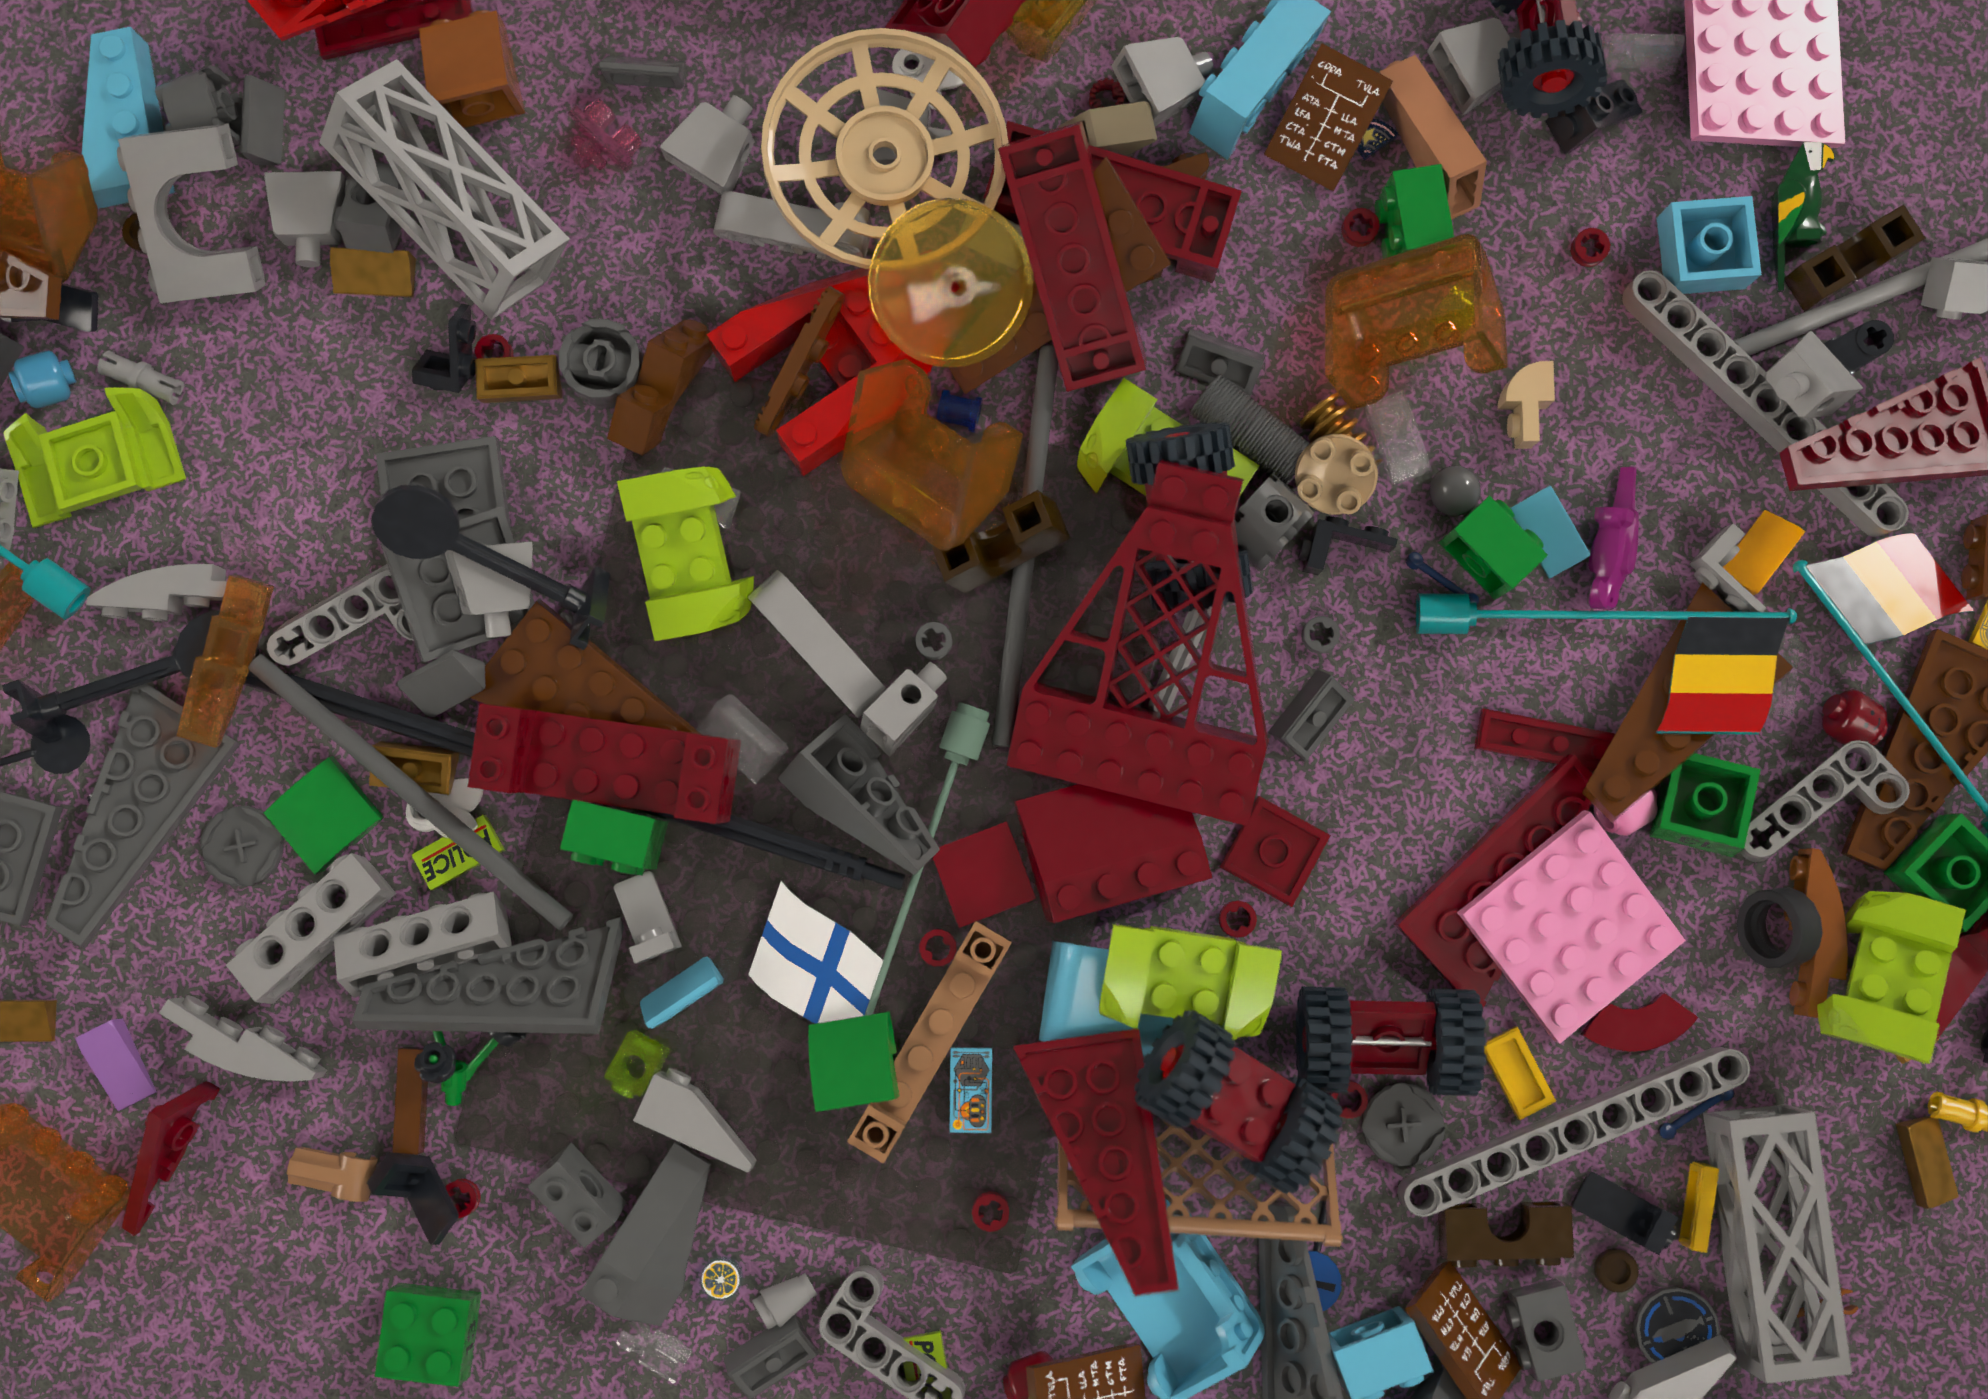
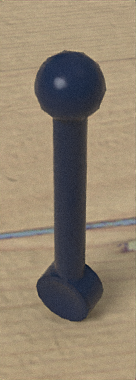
M1412 552L1406 558V564L1409 568L1413 570L1420 569L1454 594H1468L1470 602L1479 604L1477 594L1467 593L1424 563L1421 554Z
M1734 1089L1707 1099L1672 1123H1662L1659 1127L1660 1136L1666 1140L1673 1139L1678 1128L1720 1101L1731 1100L1735 1094Z

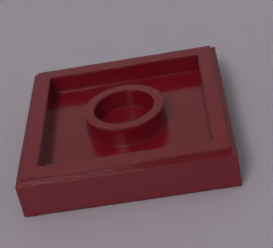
M1258 796L1253 804L1248 826H1241L1219 868L1280 902L1293 907L1331 835Z
M1007 821L940 846V850L933 856L959 928L1036 899Z

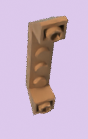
M975 921L894 1061L900 1097L895 1100L870 1103L847 1141L849 1144L884 1164L986 985L1011 945V941Z

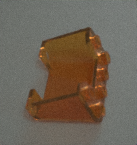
M16 1103L1 1104L0 1228L39 1256L37 1260L19 1271L15 1279L49 1303L63 1293L127 1205L131 1189L128 1188L127 1182L117 1175H110L96 1165L94 1158L90 1154L77 1151L63 1141L61 1134L57 1130L44 1127L31 1118L24 1106ZM47 1272L54 1277L50 1284L40 1281L36 1273Z

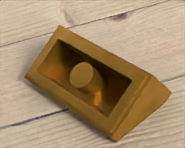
M330 248L334 294L413 297L416 258L409 251L394 250V253L349 248Z
M557 355L475 359L477 399L482 403L563 399Z
M385 741L372 745L426 792L451 794L459 761V753L439 747ZM370 772L369 786L389 788Z
M0 1000V1042H54L57 1000Z
M1926 1116L1895 1123L1917 1206L1930 1209L1958 1198L1959 1195L1939 1119Z

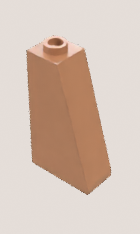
M1416 55L1403 61H1395L1380 71V74L1393 80L1382 102L1416 168L1437 164L1442 165L1451 220L1479 207L1486 170V159Z

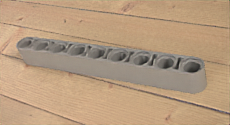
M1652 270L1643 271L1627 285L1622 296L1625 308L1777 452L1780 453L1786 447L1827 429L1815 417L1806 419L1799 417L1786 401L1777 396L1775 389L1765 379L1764 375L1767 372L1664 275ZM1638 287L1648 289L1651 293L1652 301L1641 298L1638 294ZM1667 314L1675 315L1680 320V329L1670 325ZM1697 341L1703 342L1709 347L1710 356H1704L1699 352ZM1727 369H1731L1738 374L1739 384H1734L1728 379ZM1757 397H1762L1767 401L1769 412H1764L1758 407ZM1787 424L1796 428L1799 435L1798 440L1792 439L1787 434ZM1887 484L1856 486L1858 490L1857 497L1850 494L1847 487L1818 489L1860 530L1869 536H1884L1898 530L1908 520L1909 511L1906 503ZM1877 508L1882 509L1886 513V525L1877 518Z
M1723 1047L1710 1048L1414 1172L1403 1178L1397 1191L1399 1201L1416 1216H1431L1738 1087L1749 1077V1061L1738 1050ZM1727 1056L1731 1062V1070L1728 1075L1721 1077L1718 1073V1063L1721 1058ZM1686 1072H1690L1694 1081L1690 1091L1683 1093L1679 1086L1680 1078ZM1652 1088L1656 1096L1655 1103L1649 1109H1644L1641 1103V1096L1646 1089ZM1614 1104L1618 1111L1617 1119L1611 1125H1606L1602 1117L1603 1111L1608 1105ZM1571 1120H1577L1580 1126V1133L1576 1139L1567 1141L1564 1135L1565 1126ZM1539 1136L1542 1141V1149L1538 1155L1529 1157L1525 1149L1526 1143L1530 1138ZM1501 1152L1504 1157V1166L1500 1171L1490 1173L1487 1167L1489 1157L1493 1153ZM1463 1168L1466 1172V1182L1458 1189H1451L1448 1182L1449 1175L1455 1169ZM1417 1185H1426L1428 1188L1426 1201L1420 1205H1413L1410 1201L1412 1189Z

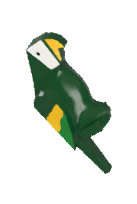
M1803 142L1771 197L1772 239L1777 292L1784 291L1785 247L1812 248L1822 242V236L1827 234L1825 226L1818 222L1822 206V192L1818 174L1824 169L1827 162L1832 163L1835 156L1833 150L1822 142Z

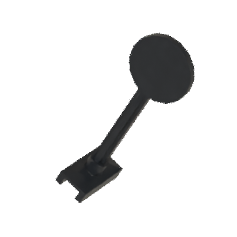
M401 485L386 491L376 501L371 517L373 532L382 545L395 554L410 559H430L444 554L447 550H452L559 602L558 606L573 613L569 643L583 650L588 645L590 625L593 624L601 628L605 623L610 580L609 572L595 566L580 588L571 584L566 586L460 534L458 512L450 500L436 490L421 485Z
M224 610L205 612L192 619L180 632L175 646V654L62 693L55 691L42 695L19 679L3 684L2 687L4 693L21 704L22 711L10 715L12 723L47 744L62 739L57 717L66 714L67 710L182 672L187 679L198 687L211 690L230 688L244 680L251 672L248 670V667L259 655V640L252 625L237 613Z

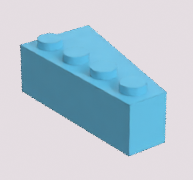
M1271 0L1263 13L1265 19L1261 23L1254 21L1243 36V46L1239 50L1233 47L1220 66L1223 70L1218 77L1211 74L1199 91V95L1203 99L1189 133L1228 160L1234 152L1242 131L1246 134L1248 133L1264 108L1266 101L1270 102L1284 83L1288 73H1292L1320 35L1331 11L1315 0Z
M131 27L91 34L78 195L97 209L128 203L127 193L130 185L126 171L124 172L118 162L117 148L120 147L118 139L131 135L164 131L159 102L155 93L156 85L149 45ZM174 186L170 189L169 194L175 193Z

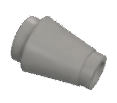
M806 1273L799 1277L796 1276L760 1290L761 1295L753 1299L752 1302L769 1330L776 1325L779 1328L782 1327L817 1293Z

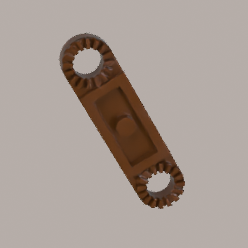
M828 286L822 292L821 298H818L817 301L820 304L814 305L813 308L815 309L811 312L810 322H805L768 394L770 397L765 402V407L762 406L761 408L764 412L758 413L754 429L767 437H771L778 429L794 398L799 399L803 395L810 382V378L806 375L812 363H818L828 348L829 342L825 338L845 299V294L837 289Z

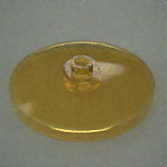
M942 198L924 202L913 207L897 218L886 230L872 257L868 288L876 320L887 337L898 348L914 359L926 364L940 367H961L987 359L1002 349L1014 337L1029 311L1034 278L1025 243L1007 219L993 209L978 202L960 198ZM960 280V289L956 293L951 291L952 283Z

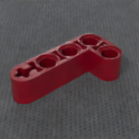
M1988 910L1966 932L1960 933L1958 946L1952 953L1936 1023H1939L1936 1041L1988 972Z

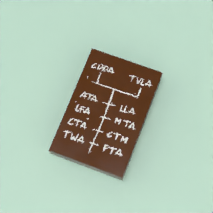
M1322 43L1263 155L1334 192L1393 80Z
M1451 1261L1443 1262L1433 1271L1405 1307V1310L1414 1320L1417 1328L1466 1399H1501L1521 1369L1517 1356L1459 1272L1451 1265Z
M1124 1344L1026 1366L1029 1399H1146L1140 1344Z

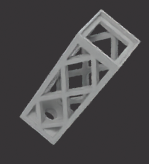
M398 59L336 92L319 143L491 320L537 290L549 279L570 238ZM404 86L415 99L401 94L402 87ZM393 110L395 111L399 121L392 115ZM411 113L434 122L443 156L428 149ZM372 148L384 153L403 190L380 181ZM466 152L489 176L474 170ZM433 177L456 200V204L434 182ZM464 182H466L473 198L466 192ZM415 183L424 191L426 200L422 198ZM485 190L509 200L518 233L502 226ZM401 206L415 212L422 228ZM446 226L461 233L478 267L455 259ZM540 229L546 234V236L543 237ZM491 262L498 268V273H497V274H496V272H495V270H494V268H493ZM523 271L526 273L514 281L517 275H519ZM475 283L489 289L487 295Z
M1782 1104L1703 1113L1710 1165L1719 1168L1715 1203L1738 1366L1766 1384L1852 1374L1815 1112ZM1748 1137H1751L1759 1150L1748 1173L1744 1147ZM1774 1146L1782 1153L1783 1162L1774 1152ZM1769 1160L1781 1175V1179L1769 1207L1766 1209L1754 1192ZM1799 1176L1801 1177V1179H1802V1180L1805 1182V1184L1807 1185V1187H1806V1189H1805V1192H1804L1803 1187H1802V1185H1801ZM1730 1179H1731L1733 1188H1732V1187L1730 1186V1184H1729ZM1786 1194L1788 1195L1791 1225L1787 1234L1775 1220ZM1753 1210H1754V1212L1758 1215V1217L1761 1219V1221H1762L1761 1224H1760V1222L1756 1219V1217L1754 1216ZM1770 1232L1780 1243L1781 1248H1779L1775 1241L1771 1238V1236L1769 1235ZM1765 1245L1776 1260L1763 1286L1760 1254ZM1790 1259H1792L1798 1266V1271L1790 1262ZM1786 1271L1797 1287L1781 1322L1770 1306ZM1816 1290H1817V1292L1821 1295V1297L1823 1298V1301H1822L1821 1305H1820V1302H1819V1299H1818ZM1803 1303L1807 1338L1805 1341L1797 1342L1790 1331ZM1793 1353L1797 1358L1774 1361L1773 1355Z

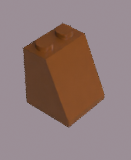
M488 10L475 11L469 17L454 21L448 19L437 20L429 27L419 29L426 90L463 128L525 113L506 27L497 10L491 12Z

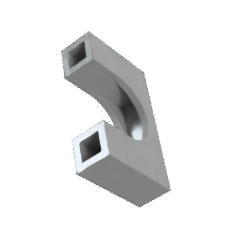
M229 123L131 135L118 139L120 147L117 148V158L121 169L127 173L130 185L127 193L128 202L132 211L137 213L141 228L138 231V241L141 250L147 253L151 268L148 272V280L151 290L158 295L159 303L256 292L265 286V278L257 246L217 251L199 249L187 243L178 235L168 216L167 199L170 189L182 175L223 170L238 165Z

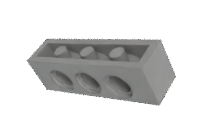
M350 853L336 859L329 866V873L318 883H312L301 890L297 896V902L288 910L280 911L272 916L266 923L267 928L260 935L245 941L236 949V956L226 966L255 1002L274 1004L334 950V937L349 933L352 929L360 927L396 894L366 857ZM344 888L346 899L337 908L335 897ZM312 916L315 923L314 929L309 935H306L304 925L307 919ZM281 944L283 956L278 963H275L273 958L274 950Z
M494 892L477 893L462 901L448 905H435L427 911L409 916H396L388 922L371 927L352 929L349 933L334 937L337 981L355 998L360 996L364 984L414 972L417 976L440 970V965L456 961L460 965L478 960L479 954L512 946L506 908Z

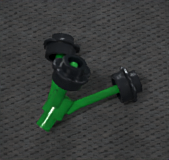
M432 1031L435 1042L426 1045L422 1053L417 1054L414 1068L417 1072H420L419 1076L422 1080L431 1083H441V1090L445 1093V1103L449 1106H456L462 1102V1092L466 1090L467 1081L472 1078L476 1069L496 1046L501 1044L506 1047H512L517 1041L525 1039L527 1033L489 1032L492 1038L473 1060L466 1064L461 1060H455L456 1053L451 1046L446 1045L442 1031Z

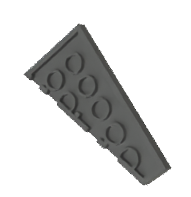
M148 684L130 689L132 695L126 711H122L118 722L120 728L112 750L107 752L86 810L88 813L82 833L77 835L73 849L75 852L67 874L62 876L45 923L82 948L88 946L240 746L234 739Z
M621 918L606 921L605 927L585 931L584 927L570 930L567 937L546 942L540 938L479 954L478 960L458 965L456 961L441 964L440 970L417 976L414 972L364 984L352 1022L357 1029L599 1034L624 931V924Z
M1274 1201L1268 1207L1269 1211L1274 1215L1276 1222H1293L1298 1214L1297 1210L1288 1203ZM1259 1238L1260 1317L1265 1330L1264 1338L1261 1342L1262 1398L1343 1399L1307 1242Z

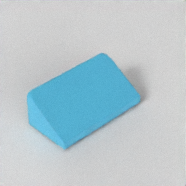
M1551 486L1511 507L1517 524L1523 530L1529 529L1542 540L1544 544L1542 549L1548 556L1540 564L1549 579L1590 557L1589 550Z
M708 956L703 957L640 1001L643 1018L648 1028L653 1029L660 1026L723 983L724 978Z

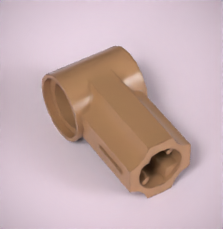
M300 1146L295 1148L294 1154L289 1160L287 1169L288 1183L330 1191L333 1197L342 1200L366 1202L369 1201L371 1193L367 1181L376 1170L378 1158L371 1156L370 1160L355 1157L356 1153L341 1152L337 1154Z

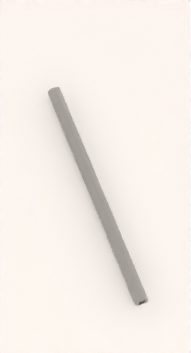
M1988 238L1940 258L1986 261L1988 260ZM1930 262L1734 340V342L1750 356L1924 286Z

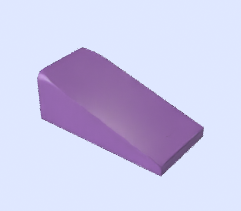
M123 1018L110 1020L75 1038L81 1053L117 1111H121L157 1092Z

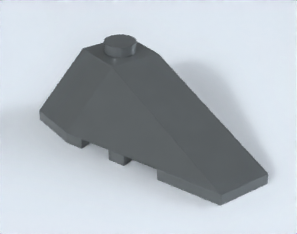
M844 714L800 751L778 779L808 809L915 875L940 849L916 810L906 806L897 791L900 784L894 774L888 776L877 758L881 753L875 743Z
M674 1142L579 1293L580 1296L615 1318L656 1326L662 1325L684 1288L685 1273L689 1255L693 1248L695 1239L693 1237L697 1219L701 1211L711 1167L710 1161L680 1142Z

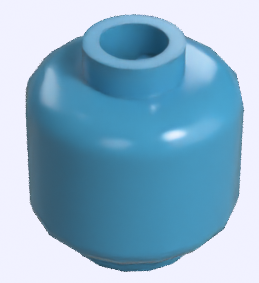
M49 350L18 358L14 362V371L8 372L20 403L28 402L35 409L68 400L71 395L69 385L76 383L68 359L59 361L56 354Z

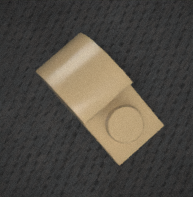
M1539 361L1525 366L1513 376L1500 394L1498 410L1514 409V413H1510L1508 416L1507 433L1509 438H1514L1515 449H1531L1540 441L1539 409H1546L1555 401L1553 361Z

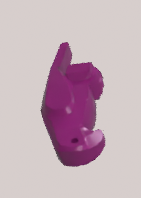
M1621 467L1613 507H1595L1594 519L1599 524V530L1593 541L1588 562L1589 570L1595 575L1588 600V605L1592 609H1614L1618 603L1620 588L1625 578L1635 568L1639 513L1635 510V467Z

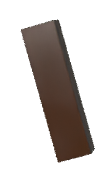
M403 1047L398 1049L392 1149L394 1153L420 1154L424 1152L428 1082L422 1080L419 1076L420 1072H417L414 1068L415 1058L417 1054L422 1053L423 1048Z

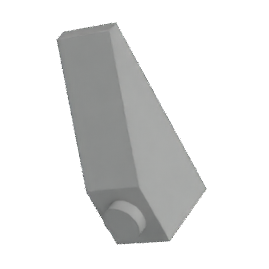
M1932 257L1921 305L1937 309V317L1957 320L1962 319L1963 313L1982 314L1988 311V262Z
M668 1068L667 1073L663 1071L655 1073L633 1121L749 1173L757 1159L698 1087L689 1084L691 1077L672 1068Z
M1718 1335L1632 1372L1625 1382L1620 1381L1613 1387L1608 1399H1702L1736 1360V1356L1728 1340L1722 1335Z

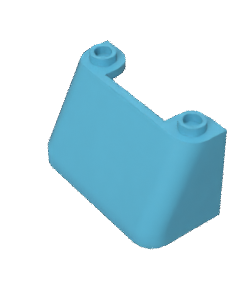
M1052 941L1039 1035L1040 1041L1136 1029L1102 1016L1099 1013L1109 949ZM1140 1014L1137 1028H1139L1143 1056L1151 1053L1154 1048L1152 1046L1156 1038H1161L1163 1035L1162 1030L1167 1024L1172 1026L1174 1018Z
M1165 1198L1166 1209H1167L1171 1204H1170V1202ZM1170 1233L1179 1291L1140 1297L1134 1296L1107 1239H1104L1078 1257L1071 1265V1268L1075 1272L1079 1285L1084 1290L1095 1295L1108 1290L1152 1355L1153 1360L1148 1367L1147 1383L1155 1396L1160 1399H1187L1247 1367L1264 1338V1325L1257 1310L1205 1235Z

